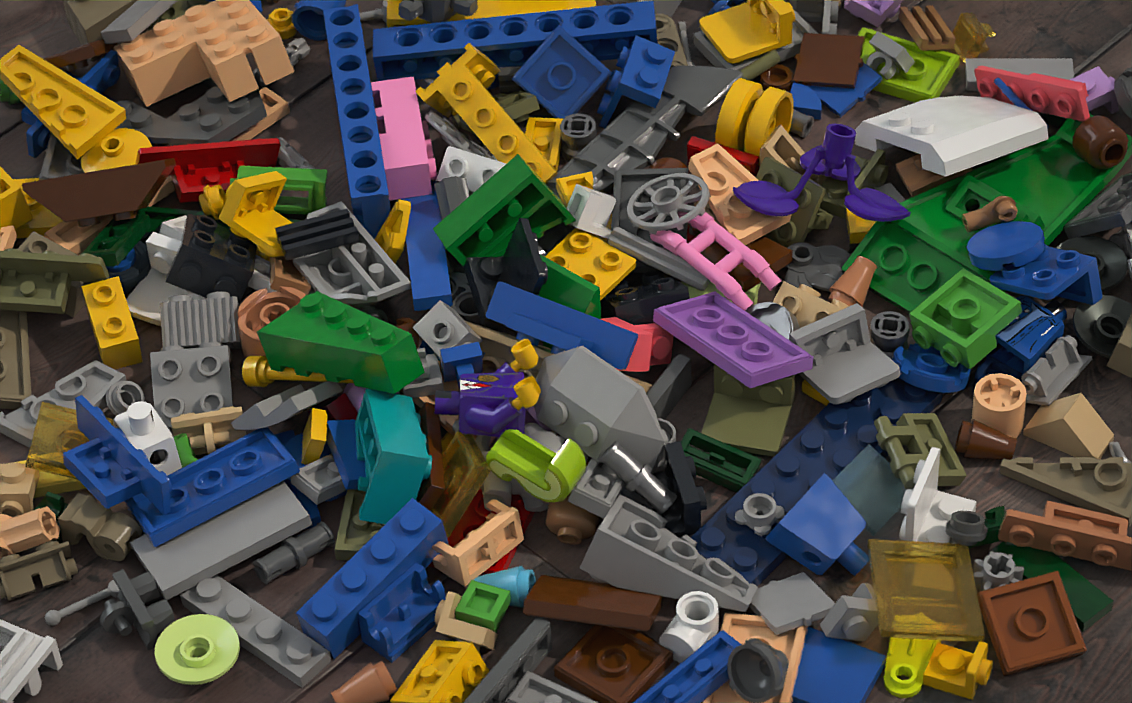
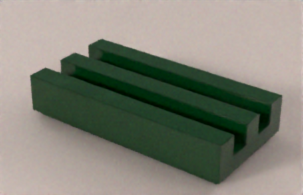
M688 428L681 440L685 457L692 456L694 460L696 475L736 493L754 477L760 468L762 459L691 428ZM689 444H690V445H693V446H695V447H697V448H700V449H702V450H704V451H706V452H709L710 454H707V453H705V452H703V451H700V450H698V449H696V448H694V447H691V446H689ZM725 460H727V461H729V462H732V463H734V464H736V465H739V466H741V467H743V468H745V469H747V470H744V469L739 468V467H737V466H735V465H733V464H730V463L726 462Z

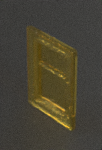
M868 539L867 547L880 637L984 641L985 634L968 546L956 543Z

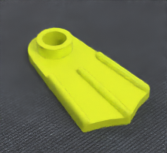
M923 614L910 617H893L884 672V687L895 697L909 698L920 692L923 686L924 672L937 642L941 643L945 634L944 626L933 623L924 617ZM905 675L908 676L910 679L901 680L897 677Z

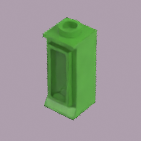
M239 166L237 178L230 179L231 185L237 179L277 171L287 178L282 190L309 191L308 197L280 196L274 208L278 213L309 214L325 208L327 205V197H325L327 169Z

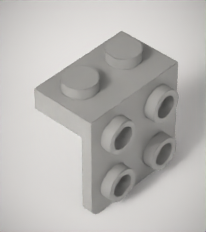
M857 303L789 333L792 343L814 357L812 369L798 374L832 404L847 403L853 400L854 397L867 391L885 386L888 382L901 375L899 365L871 343L865 309Z
M208 342L200 344L199 348L184 349L183 346H167L161 348L159 352H150L154 409L168 429H172L171 418L179 417L181 414L193 412L198 414L233 406L231 369H234L233 354L228 345H223L220 342Z

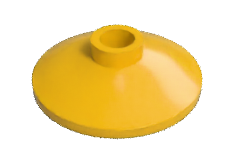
M128 128L114 129L82 155L81 166L84 173L135 165L138 150L140 148L152 147L149 139L137 130Z

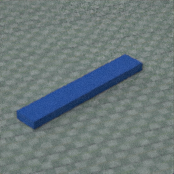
M436 181L431 182L432 195L402 199L411 203L406 244L414 311L432 309L440 300L450 307L453 306L445 246L433 230L442 221L434 186Z

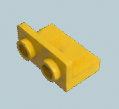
M434 640L390 701L391 703H463L490 671L473 643Z

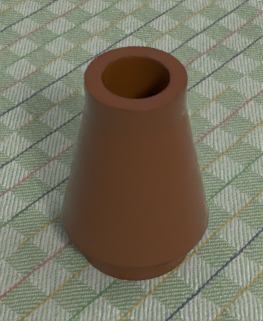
M975 419L972 420V423L962 420L954 451L962 453L963 458L1011 460L1014 455L1017 438L1009 437Z

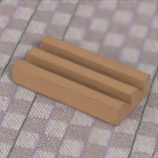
M913 6L912 13L907 7H900L898 18L921 51L954 49L956 38L933 6H926L925 12H923L920 6Z

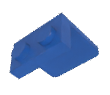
M637 35L630 48L623 46L616 62V66L620 67L619 71L612 69V74L609 76L605 89L610 91V94L604 93L596 112L602 115L599 127L604 129L607 127L622 95L656 108L661 98L675 51Z
M1046 244L1044 251L1035 260L1020 267H1014L1013 262L1004 264L1003 270L997 271L990 276L991 285L999 289L1044 300H1050L1058 296L1094 305L1103 298L1096 257L1079 254V252L1074 250L1066 251L1049 247Z

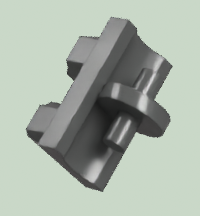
M124 569L113 573V580L120 590L117 595L119 602H116L115 599H109L105 602L104 606L106 609L100 616L102 627L108 633L120 632L122 636H127L132 632L131 625L133 624L147 650L155 648L158 640L157 633L164 631L165 628L175 622L172 608L166 599L145 607L144 603L160 597L157 584L150 571L131 579L128 578Z

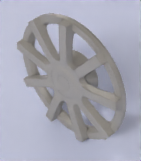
M433 110L426 113L425 119L443 135L442 139L450 146L494 160V158L487 154L484 148L469 140V136L466 133H460L446 118H441Z
M673 173L660 176L645 183L635 191L628 202L627 215L633 227L648 230L650 234H656L657 231L676 227L678 230L683 229V224L691 221L697 215L702 216L705 213L704 208L709 201V197H711L707 184L701 178L692 174ZM675 179L689 180L681 190L675 186ZM667 181V186L661 187L656 191L651 188L656 184ZM698 184L702 189L700 192L686 196ZM644 192L651 197L652 202L640 203L636 202V200ZM700 200L696 206L686 205ZM640 210H650L645 214L637 217L633 212ZM682 211L687 214L679 218L677 212ZM657 216L653 223L646 222L649 219ZM667 216H671L673 219L672 221L663 222Z

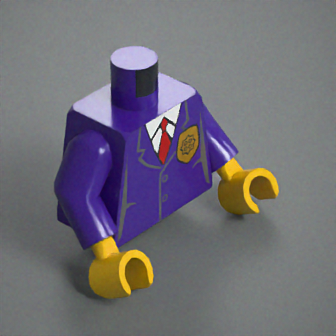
M522 339L514 344L511 352L516 360L511 363L506 361L494 373L460 375L459 391L435 390V415H458L459 432L463 434L500 437L505 430L517 429L524 433L526 408L534 406L541 394V388L533 376L524 378V372H519L521 369L528 370L537 365L538 354L530 340Z

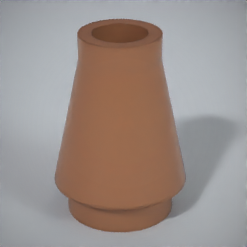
M857 256L853 264L829 288L831 294L828 302L831 303L833 299H836L848 306L857 303L863 308L877 265L863 256Z
M383 661L372 665L370 662L340 688L331 692L335 703H382L389 701V696L397 692V688Z

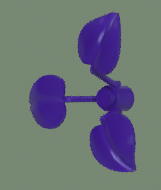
M829 124L826 128L822 145L807 151L800 157L799 164L806 171L794 190L787 192L783 187L768 181H750L741 184L737 188L733 187L732 190L742 203L759 213L770 216H787L798 211L799 204L793 199L799 196L811 175H825L837 180H847L848 192L851 195L845 197L844 205L852 213L863 219L880 222L895 221L910 217L911 212L887 194L872 188L859 190L855 186L854 179L861 172L860 166L855 161L856 157L851 154L856 131L843 124Z

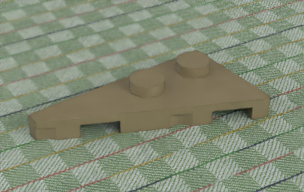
M1017 457L1011 460L1003 459L1000 464V473L1004 476L1086 510L1128 519V527L1132 524V463H1123V457H1109L1103 460L1095 459L1094 457H1060V463H1034L1033 457Z

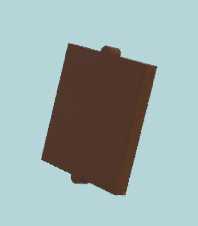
M804 33L800 52L795 55L797 65L793 82L805 86L855 89L859 67L864 65L862 53L865 37Z

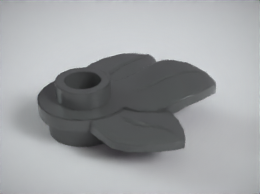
M803 242L791 244L787 248L793 251L792 262L785 266L787 270L785 282L797 288L800 284H804L812 289L816 288L830 292L829 288L843 274L841 268L851 255L844 249L833 245L814 247Z

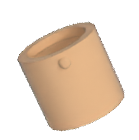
M989 374L981 378L976 383L974 389L972 420L975 419L1009 437L1017 438L1022 433L1027 396L1025 386L1019 379L1008 374Z

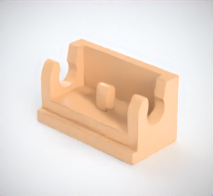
M496 499L490 500L486 507L497 514L490 513L486 517V522L468 533L453 548L442 541H438L432 546L437 553L442 554V556L438 554L433 558L434 567L466 587L471 580L485 572L524 540L519 511L514 507L510 508Z

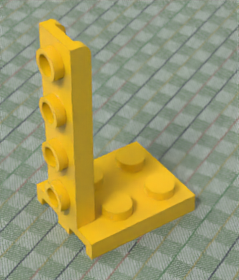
M468 43L464 47L466 52L452 65L447 62L437 71L440 75L425 89L420 86L415 92L426 104L447 118L451 114H459L498 161L507 164L519 154L546 184L558 172L488 92L486 88L494 82V75L500 69L491 59Z

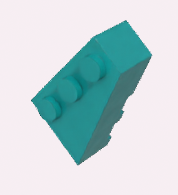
M371 389L365 390L355 422L357 460L365 461L366 477L359 476L358 490L366 491L363 504L359 508V520L386 524L412 498L416 500L422 479H428L430 475L432 456L427 453L426 435L422 434L420 427L421 417L419 413H416L413 399L410 396Z

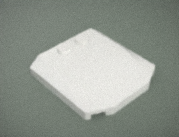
M949 96L922 100L864 120L855 129V145L875 152L877 149L883 150L894 145L921 154L922 169L945 177L1048 140L1047 124L1038 112L993 98L973 96Z

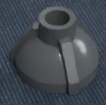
M755 638L748 639L744 644L736 647L729 656L727 666L730 679L729 685L732 690L735 689L748 702L763 703L780 695L783 691L789 666L788 659L782 651L775 650L761 640Z

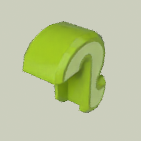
M517 429L505 430L486 455L488 467L496 476L504 481L516 479L528 493L545 502H563L585 473L587 465L584 453L578 444L570 438L566 440L556 454Z

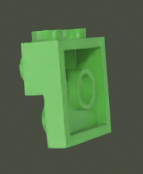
M963 268L909 313L913 330L912 337L923 349L927 350L932 346L939 350L942 358L950 366L956 367L962 364L971 369L997 347L995 335L1022 313L1021 301Z

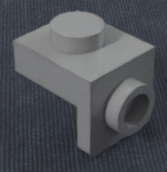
M861 583L852 596L841 595L820 623V627L826 637L865 642L887 611L872 585Z

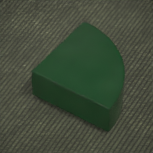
M1004 506L990 509L984 513L986 517L984 525L988 529L987 537L982 541H978L975 545L967 546V549L1002 541L998 539V534L1006 513Z

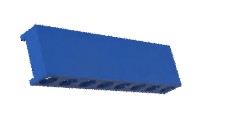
M354 4L353 6L325 9L323 13L352 212L375 239L391 212L359 8L358 4Z

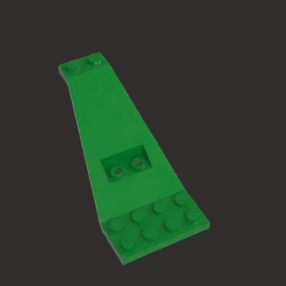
M1067 118L1054 136L1049 137L1048 140L1028 146L900 202L899 204L911 212L910 217L895 221H876L842 266V272L844 273L853 264L857 256H863L877 265V269L873 274L869 290L907 314L963 268L990 283V276L997 271L982 270L972 265L966 248L969 239L987 227L967 232L962 222V214L968 213L973 205H980V209L998 196H1008L1015 201L1018 209L1017 216L1010 222H1031L1040 226L1044 233V243L1048 246L1064 230L1065 224L1083 210L1118 174L1132 155V136L1126 134L1128 149L1124 159L1118 165L1106 170L1094 169L1075 153L1072 145L1075 131L1082 121Z

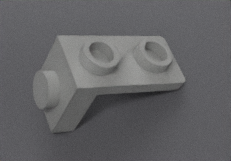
M790 0L793 9L806 22H823L822 34L837 35V24H831V22H838L839 1Z

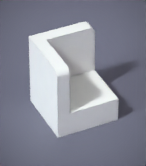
M576 184L567 205V209L576 219V221L570 224L578 229L608 239L612 230L606 227L616 199L610 195Z

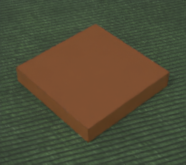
M1058 571L981 591L976 595L1004 676L1079 656L1087 651Z

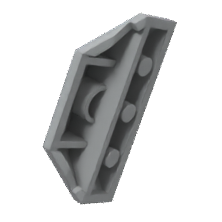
M340 201L309 213L306 219L348 208ZM349 209L350 218L352 217L354 221V227L356 226L358 229L359 241L293 259V265L311 284L315 292L318 291L356 309L377 305L411 289L410 280Z
M584 346L544 357L536 378L541 388L539 399L534 405L537 419L564 439L570 438L584 453L597 462H601L599 460L614 442L618 441L642 465L647 463L652 468L650 473L654 474L664 453V444H667L669 439L664 429L661 430L656 412L644 388Z

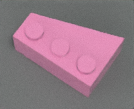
M414 77L371 82L389 200L432 195L431 180L437 179L435 158H433L427 120L421 121Z

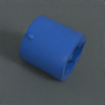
M299 0L295 4V10L292 15L295 29L309 39H327L323 10L345 7L346 0Z

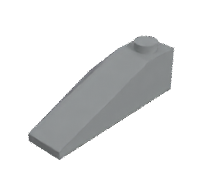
M619 494L597 529L580 569L588 572L592 578L602 583H609L618 588L680 599L684 594L693 591L705 592L715 598L718 607L746 612L758 588L755 584H749L740 573L719 558L705 559L695 548L696 541L688 535L683 536L681 539L664 527L667 520L662 516Z

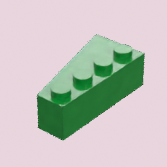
M318 291L306 295L300 300V303L257 331L271 370L282 372L286 367L294 368L296 375L309 377L312 372L324 374L326 381L336 383L351 379L357 387L392 394L397 393L425 373L411 333Z

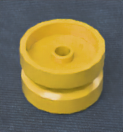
M739 78L729 89L722 104L717 120L715 143L759 156L757 165L760 166V149L774 129L782 125L789 134L794 106L792 93L774 87H769L763 91L761 84Z

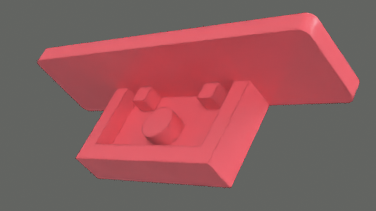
M981 65L974 69L977 88L981 97L993 98L1014 105L994 83L996 78H1000L1033 111L1082 122L1090 118L1086 102L1088 93L1085 83L1037 73L1025 75Z

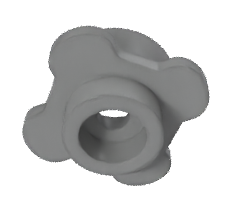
M756 493L747 497L743 503V509L735 513V520L738 524L749 526L757 535L761 536L769 534L771 526L784 517V509L781 506H776L775 500L763 493Z

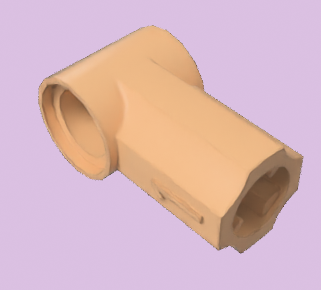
M46 506L13 518L0 514V558L58 539L60 527L57 524L55 513Z

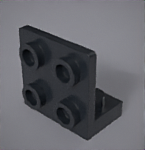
M519 218L503 257H467L463 267L482 326H506L486 317L488 306L498 282H504L539 295L542 285H545L548 279L547 264L541 259L538 250V238L536 233L532 232L528 218Z

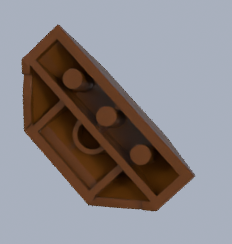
M171 158L22 183V188L26 194L63 221L78 220L79 227L101 223L100 216L113 214L114 221L136 218L135 210L148 207L175 167V159Z

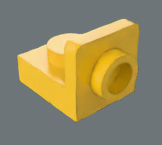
M979 641L975 652L971 653L937 642L924 672L923 685L972 700L978 685L986 686L992 670L993 661L987 660L988 643Z

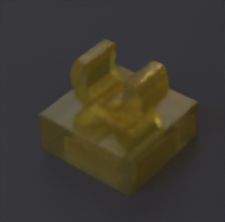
M961 13L952 32L956 38L954 49L963 62H965V58H977L979 53L988 52L989 47L985 40L987 37H995L996 33L989 24L980 23L974 13Z

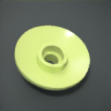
M209 614L186 616L170 624L158 637L155 645L156 663L160 671L175 682L188 685L208 683L223 676L235 664L240 651L239 638L233 626L220 617Z

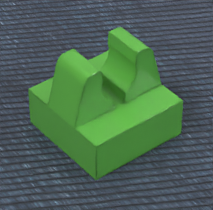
M471 580L455 609L456 620L488 628L497 633L511 602L510 591Z

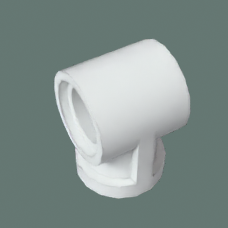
M693 591L684 594L678 600L676 616L659 638L660 645L673 652L674 660L682 663L719 633L718 603L715 598L705 592Z

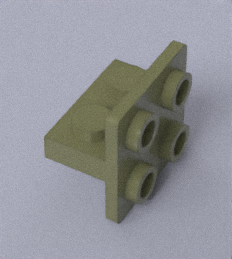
M765 157L756 178L759 181L777 184L789 192L795 189L803 175L771 157ZM809 179L799 196L793 199L799 204L797 212L791 215L790 222L764 235V237L787 248L794 243H804L807 234L811 233L813 229H828L833 215L819 208L826 193V188Z

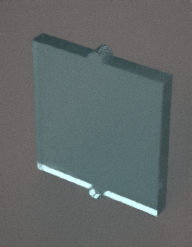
M870 444L832 480L864 518L867 525L865 529L873 536L901 508L902 500L907 490L904 488L901 480L894 477L890 463Z

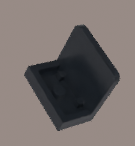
M189 214L185 220L180 247L168 271L165 282L207 298L209 293L228 292L230 297H237L238 303H240L254 273L257 245L247 238L235 235L230 229L218 225L214 219L208 216Z
M655 270L642 274L641 280L630 283L622 280L600 302L612 311L613 317L633 325L655 323L653 322L654 309L687 300L690 297L687 286L672 276L663 274L660 270Z
M680 441L664 444L665 471L657 472L653 475L672 493H675L677 498L660 516L667 520L664 527L678 538L685 535H694L701 528V511L707 509L705 492L702 486H695L696 469L692 456L685 457ZM623 487L620 492L621 495L657 513L635 491L630 493Z

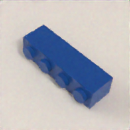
M412 498L296 612L303 633L329 650L330 657L335 660L361 633L358 612L416 562L426 568L433 561V558L440 554L432 548L438 541L449 545L443 521Z

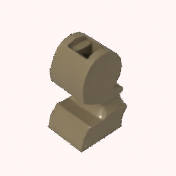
M79 492L58 518L63 543L68 541L70 545H75L86 535L88 542L97 555L106 560L122 561L132 549L130 542L142 536L141 527L132 517L121 512L113 513L111 508L106 509L103 505L96 503L92 495H83Z

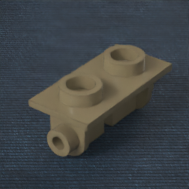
M50 541L38 546L34 553L22 557L18 554H12L0 558V599L7 597V600L10 601L36 592L31 577L37 575L40 576L44 589L72 580L71 576L78 574L74 558L65 560V558L71 557L69 542L59 544L58 541Z

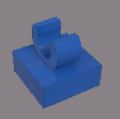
M479 342L440 349L441 372L444 382L457 380L459 388L460 375L483 373V355Z

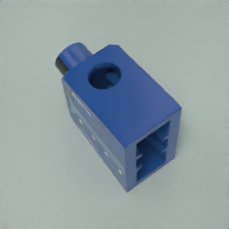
M1027 296L1015 298L1021 301L1022 313L995 335L997 347L985 357L991 356L1021 372L1022 375L1040 358H1046L1045 352L1059 337H1063V321L1067 318L1065 307L1056 300H1052L1042 307Z

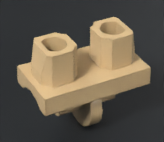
M242 406L219 408L216 411L198 414L193 412L171 418L173 435L186 433L195 455L210 454L216 451L217 448L224 447L246 435V430H235L231 424L232 421L243 414Z

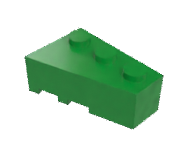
M517 154L439 222L433 230L445 248L464 267L467 257L503 256L519 218H528L531 230L536 233L538 239L544 236V231L560 223L568 225L576 221V219L555 193L523 158Z

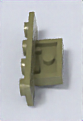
M9 248L0 251V310L64 314L72 281L98 282L109 279L110 275L103 259L92 254L83 253L78 256L60 255L53 251L29 253Z

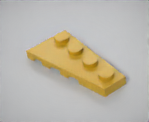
M21 45L16 46L0 59V79L77 160L126 120V109Z

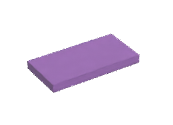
M716 291L654 309L653 322L749 388L812 369L814 357Z

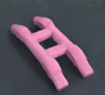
M682 211L678 212L679 218L687 214ZM706 212L702 216L697 215L694 219L687 222L702 232L689 243L681 235L671 230L657 231L656 234H650L652 241L663 245L665 249L671 251L676 256H680L716 285V288L728 300H731L744 311L752 307L754 303L742 290L740 284L728 274L739 264L743 263L770 291L782 282L759 253L749 249L715 222L714 218ZM716 241L730 253L714 265L700 253Z

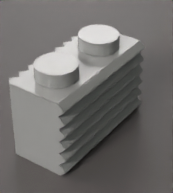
M213 292L207 294V299L192 300L189 295H176L169 297L168 303H160L163 347L183 346L184 349L199 348V345L203 343L220 342L223 345H228L230 349H242L239 335L240 329L238 330L237 324L239 309L237 297H230L228 292Z

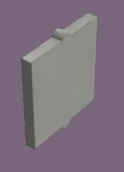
M802 572L779 581L772 580L768 585L757 588L749 607L758 616H761L765 624L778 635L803 625L810 626L812 622L825 618L835 605V602Z

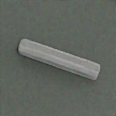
M615 227L608 238L609 245L701 291H704L710 283L705 276L681 257L620 227Z

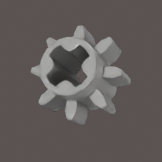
M990 551V554L984 561L975 559L974 574H972L970 587L971 589H979V592L1022 581L1024 568L1015 567L1012 559L1013 555Z

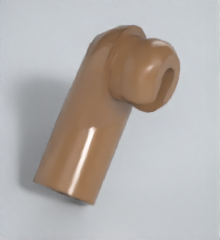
M998 196L983 208L962 214V222L965 230L971 232L1000 222H1010L1017 216L1018 209L1012 198Z

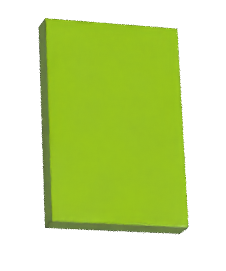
M862 27L857 36L865 37L862 59L866 64L869 56L876 52L869 41L877 31ZM882 33L903 46L915 62L907 73L896 67L895 74L888 80L880 73L886 64L881 63L875 71L882 76V81L872 90L915 103L922 100L939 98L957 70L960 56L943 50L921 51L915 42Z

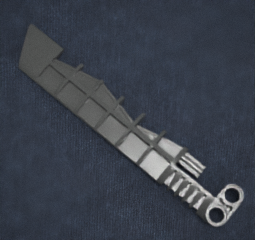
M709 66L671 67L656 108L635 100L569 161L555 177L547 181L546 185L560 199L556 189V179L592 171L593 190L606 193L610 189H614L615 170L644 169L650 166L655 161V157L667 139L676 141L681 137L674 128L684 112L697 116L704 115L729 91L735 81L743 77V73L737 70ZM560 223L544 231V236L538 239L539 253L545 257L573 231L571 224L565 225ZM457 264L454 267V272L449 273L453 302L451 307L465 321L482 326L464 268L461 264Z

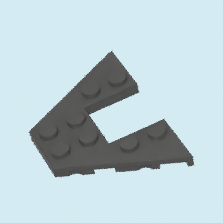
M210 77L199 82V84L210 88L205 95L192 103L182 106L178 112L167 119L128 99L115 102L126 109V120L115 129L128 128L137 130L149 139L152 147L157 143L170 144V146L215 143L233 139L267 117V113L258 89L229 102Z

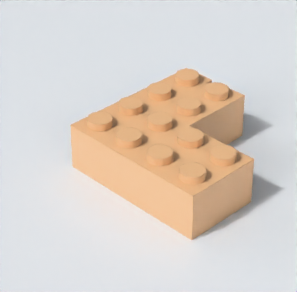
M215 0L204 6H193L184 15L173 20L160 21L154 25L152 30L138 35L133 41L121 42V44L114 47L129 84L146 107L210 77L229 102L259 89L246 58V55L252 53L265 85L294 72L281 36L250 0Z

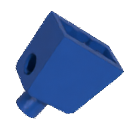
M825 473L765 538L770 544L817 575H822L837 560L855 577L871 559L853 542L867 526L866 521Z

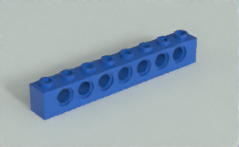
M654 0L373 29V61L377 81L414 77V80L438 78L440 75L437 71L447 62L452 65L466 52L464 47L468 43L491 59L498 68L523 66L558 25L599 61L618 59L623 46L630 48L636 35L658 44Z

